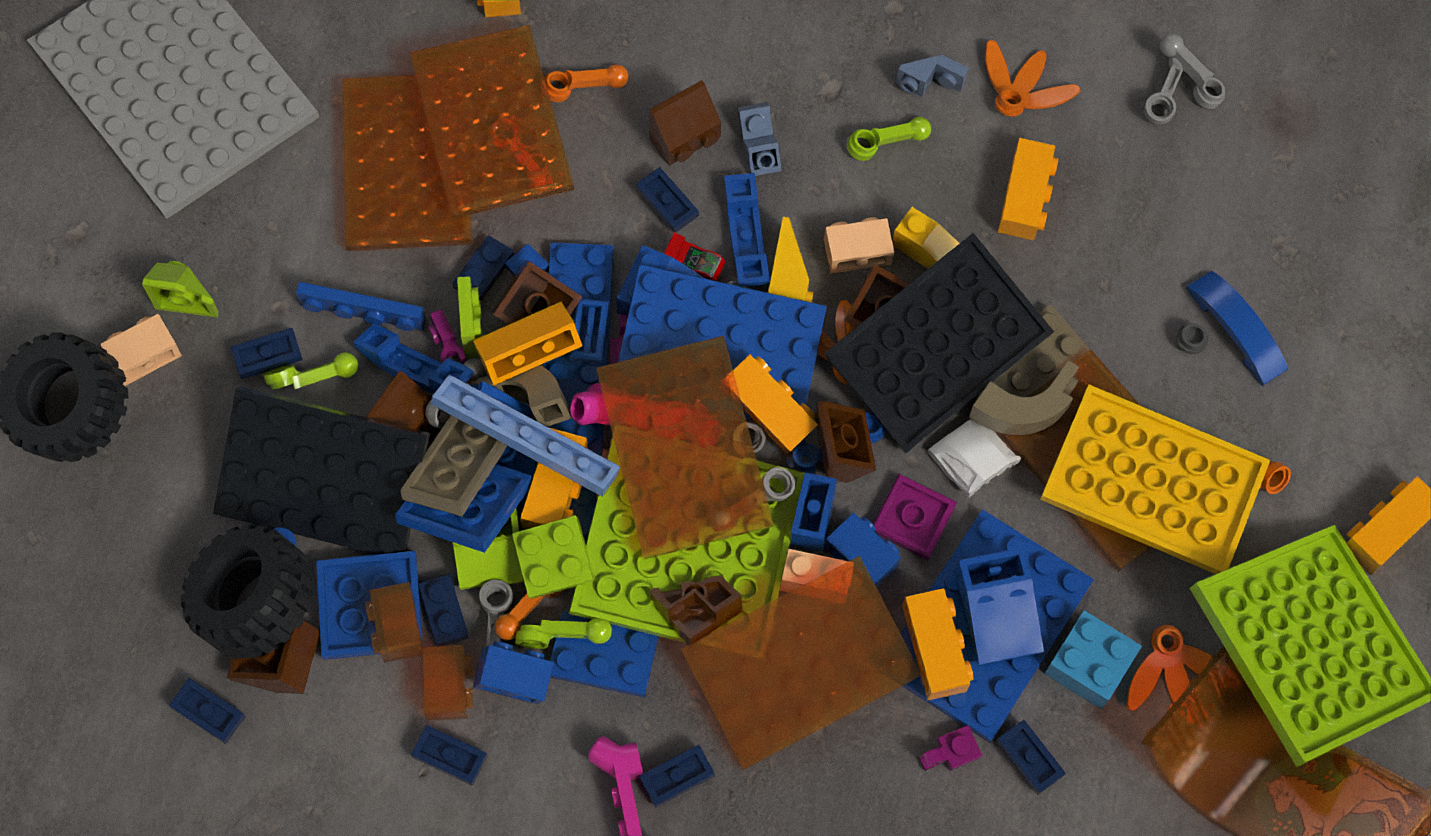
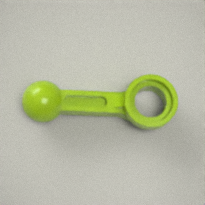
M915 117L906 124L882 129L872 128L871 131L867 129L856 130L847 140V150L853 158L867 161L875 155L880 145L911 138L916 141L927 139L931 134V124L924 117ZM857 138L866 139L870 143L871 148L862 147L858 143Z
M343 352L338 354L333 362L302 372L297 371L294 365H286L266 372L263 376L266 384H270L272 390L293 384L294 389H298L337 375L343 378L351 377L358 369V361L353 354Z
M593 618L589 622L541 620V626H520V631L516 632L515 644L524 648L544 649L549 646V641L553 637L589 639L594 644H603L610 639L612 627L607 620Z

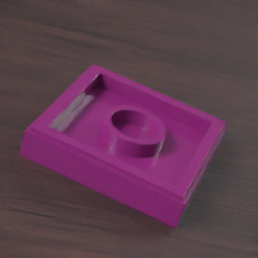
M899 474L873 523L876 529L875 533L929 560L957 502Z

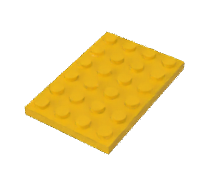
M1088 384L1040 500L1209 572L1218 574L1228 570L1270 460Z

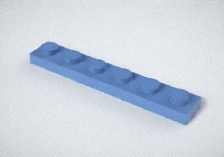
M448 375L432 396L431 404L602 497L619 474L620 466L451 375Z

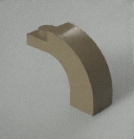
M1068 360L1051 386L1043 393L1032 397L1012 395L990 381L973 405L969 417L980 425L1002 434L1026 435L1044 430L1056 423L1069 409L1073 400L1069 395L1079 381L1075 378L1079 366Z
M541 365L496 385L492 384L489 376L466 383L472 386V384L476 383L479 385V382L484 381L509 396L530 404L537 422L546 427L571 419L569 405L558 382L552 373Z

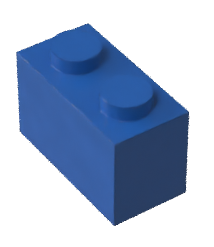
M805 472L791 530V546L823 552L836 496L837 479Z
M852 513L826 538L824 549L835 559L853 562L851 574L871 593L898 567L901 557L898 555V548L890 540H883L875 533L874 525L867 518H859L855 513Z
M493 642V646L488 645L482 648L473 688L533 704L545 701L554 662L544 660L545 655L540 652L526 650L525 654L512 651V645L502 642Z

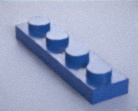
M299 282L296 290L300 306L311 312L325 310L345 319H350L354 316L363 318L371 324H393L398 329L404 331H413L414 329L423 331L425 325L424 309L420 306Z

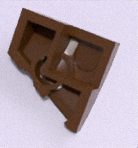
M721 575L706 578L701 582L689 581L680 583V589L660 592L659 588H654L649 591L650 598L690 647L742 612V595Z

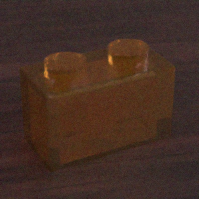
M410 583L369 590L371 601L365 602L369 622L375 621L377 633L371 634L374 653H380L384 663L424 655Z
M464 645L423 647L424 714L427 721L468 719V709L474 707L473 688H467V676L473 675L472 655H466Z

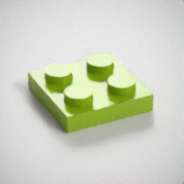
M470 276L457 277L460 329L466 361L471 358L479 359L473 340L483 336L480 320L482 319V310L478 287L472 288Z
M574 515L512 534L528 598L534 599L595 581L578 516Z

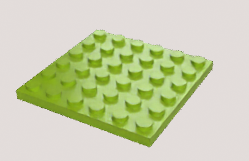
M616 424L607 460L620 466L619 474L604 496L598 495L586 542V549L595 581L575 587L569 614L588 619L600 618L607 620L612 625L686 643L650 598L649 591L654 588H659L660 592L680 589V583L689 581L701 582L706 578L721 575L742 595V612L694 645L763 662L765 660L791 540V530L805 473L784 468L794 477L795 489L793 493L783 501L762 503L736 520V525L731 532L720 534L711 527V514L718 508L724 507L729 509L757 491L761 486L764 474L770 469L780 466L711 448L704 450L695 444ZM770 478V489L775 493H783V482L778 478Z
M1336 525L1201 580L1189 588L1296 767L1431 702V677Z

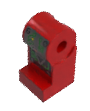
M674 232L664 254L673 257L704 278L717 281L726 263L723 257L713 251L702 249L685 241L686 237Z

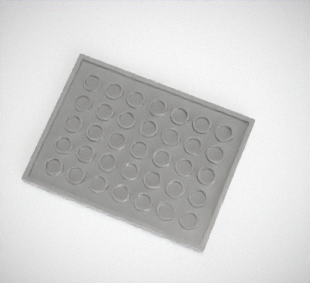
M89 0L27 39L30 47L165 219H168L319 118L315 107L227 0Z

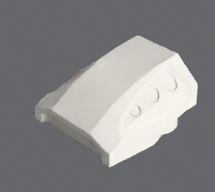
M973 419L967 421L928 449L929 455L944 474L968 498L979 490L983 484H988L993 477L1002 474L1006 468H1010L1012 465L1015 466L1021 459L1020 456H1016L993 430L980 425Z

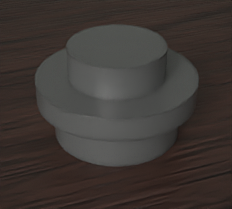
M1189 323L1179 329L1176 335V342L1178 347L1185 353L1198 354L1207 346L1208 334L1201 325Z

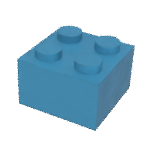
M1084 610L1044 674L1102 710L1142 646Z

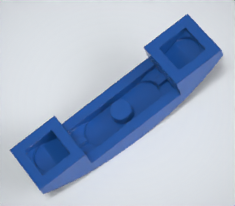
M755 173L724 176L730 240L738 286L770 284L758 209Z
M1211 271L1187 286L1186 289L1204 312L1211 311L1246 356L1243 361L1262 386L1288 370L1287 363L1263 322L1227 281L1214 271Z
M375 323L353 342L354 347L361 354L388 374L395 377L399 371H402L423 391L435 393L448 375L464 383L474 375L473 369L447 358L441 363L400 344L398 334Z

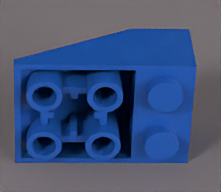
M1024 547L959 560L954 573L978 666L1043 653L1044 649L1033 581Z

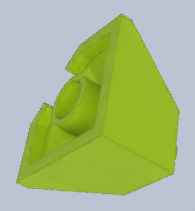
M169 261L168 263L157 262L143 278L142 285L156 310L218 318L219 311L214 300L191 269L185 264L177 261Z

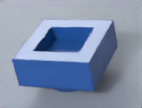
M529 244L525 245L505 262L506 269L514 277L525 260L532 262L545 272L549 270V263Z

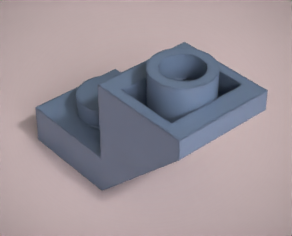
M944 55L901 64L898 69L896 84L905 92L915 93L923 97L933 79L937 80L945 88H953L960 92L966 83L969 68Z
M765 102L738 107L741 138L750 173H755V176L782 171L778 141L773 135L769 104Z

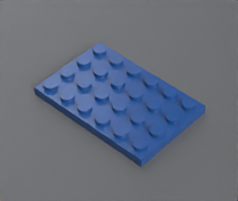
M639 264L613 386L618 387V392L681 404L682 400L697 402L704 405L709 412L754 421L719 385L751 354L754 359L759 356L771 368L769 374L777 382L781 379L793 391L791 397L799 405L802 403L807 404L827 306Z
M982 509L929 589V591L944 588L946 597L953 599L956 617H952L955 629L961 630L965 648L961 649L964 661L970 662L973 671V680L970 681L967 692L927 701L907 624L877 670L964 727L969 725L973 733L991 743L1094 579ZM1024 547L1033 581L1044 652L978 666L954 570L958 561L962 559Z

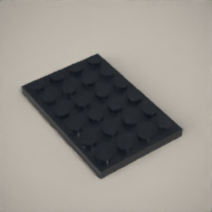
M972 233L831 347L824 355L904 454H906L981 393L990 381L994 382L1053 334L1054 331L977 236Z
M238 387L234 395L213 514L256 525H266L272 529L285 528L296 535L376 555L406 552L411 528L397 524L395 514L406 501L402 500L401 489L417 465L422 463L427 451L430 433L253 389Z

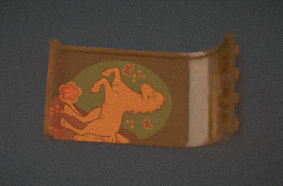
M1224 646L1217 654L1210 658L1207 666L1197 678L1190 681L1185 692L1176 702L1168 707L1166 714L1155 727L1148 730L1141 742L1152 765L1168 786L1195 811L1233 836H1429L1431 834V786L1428 790H1425L1343 745L1296 767Z

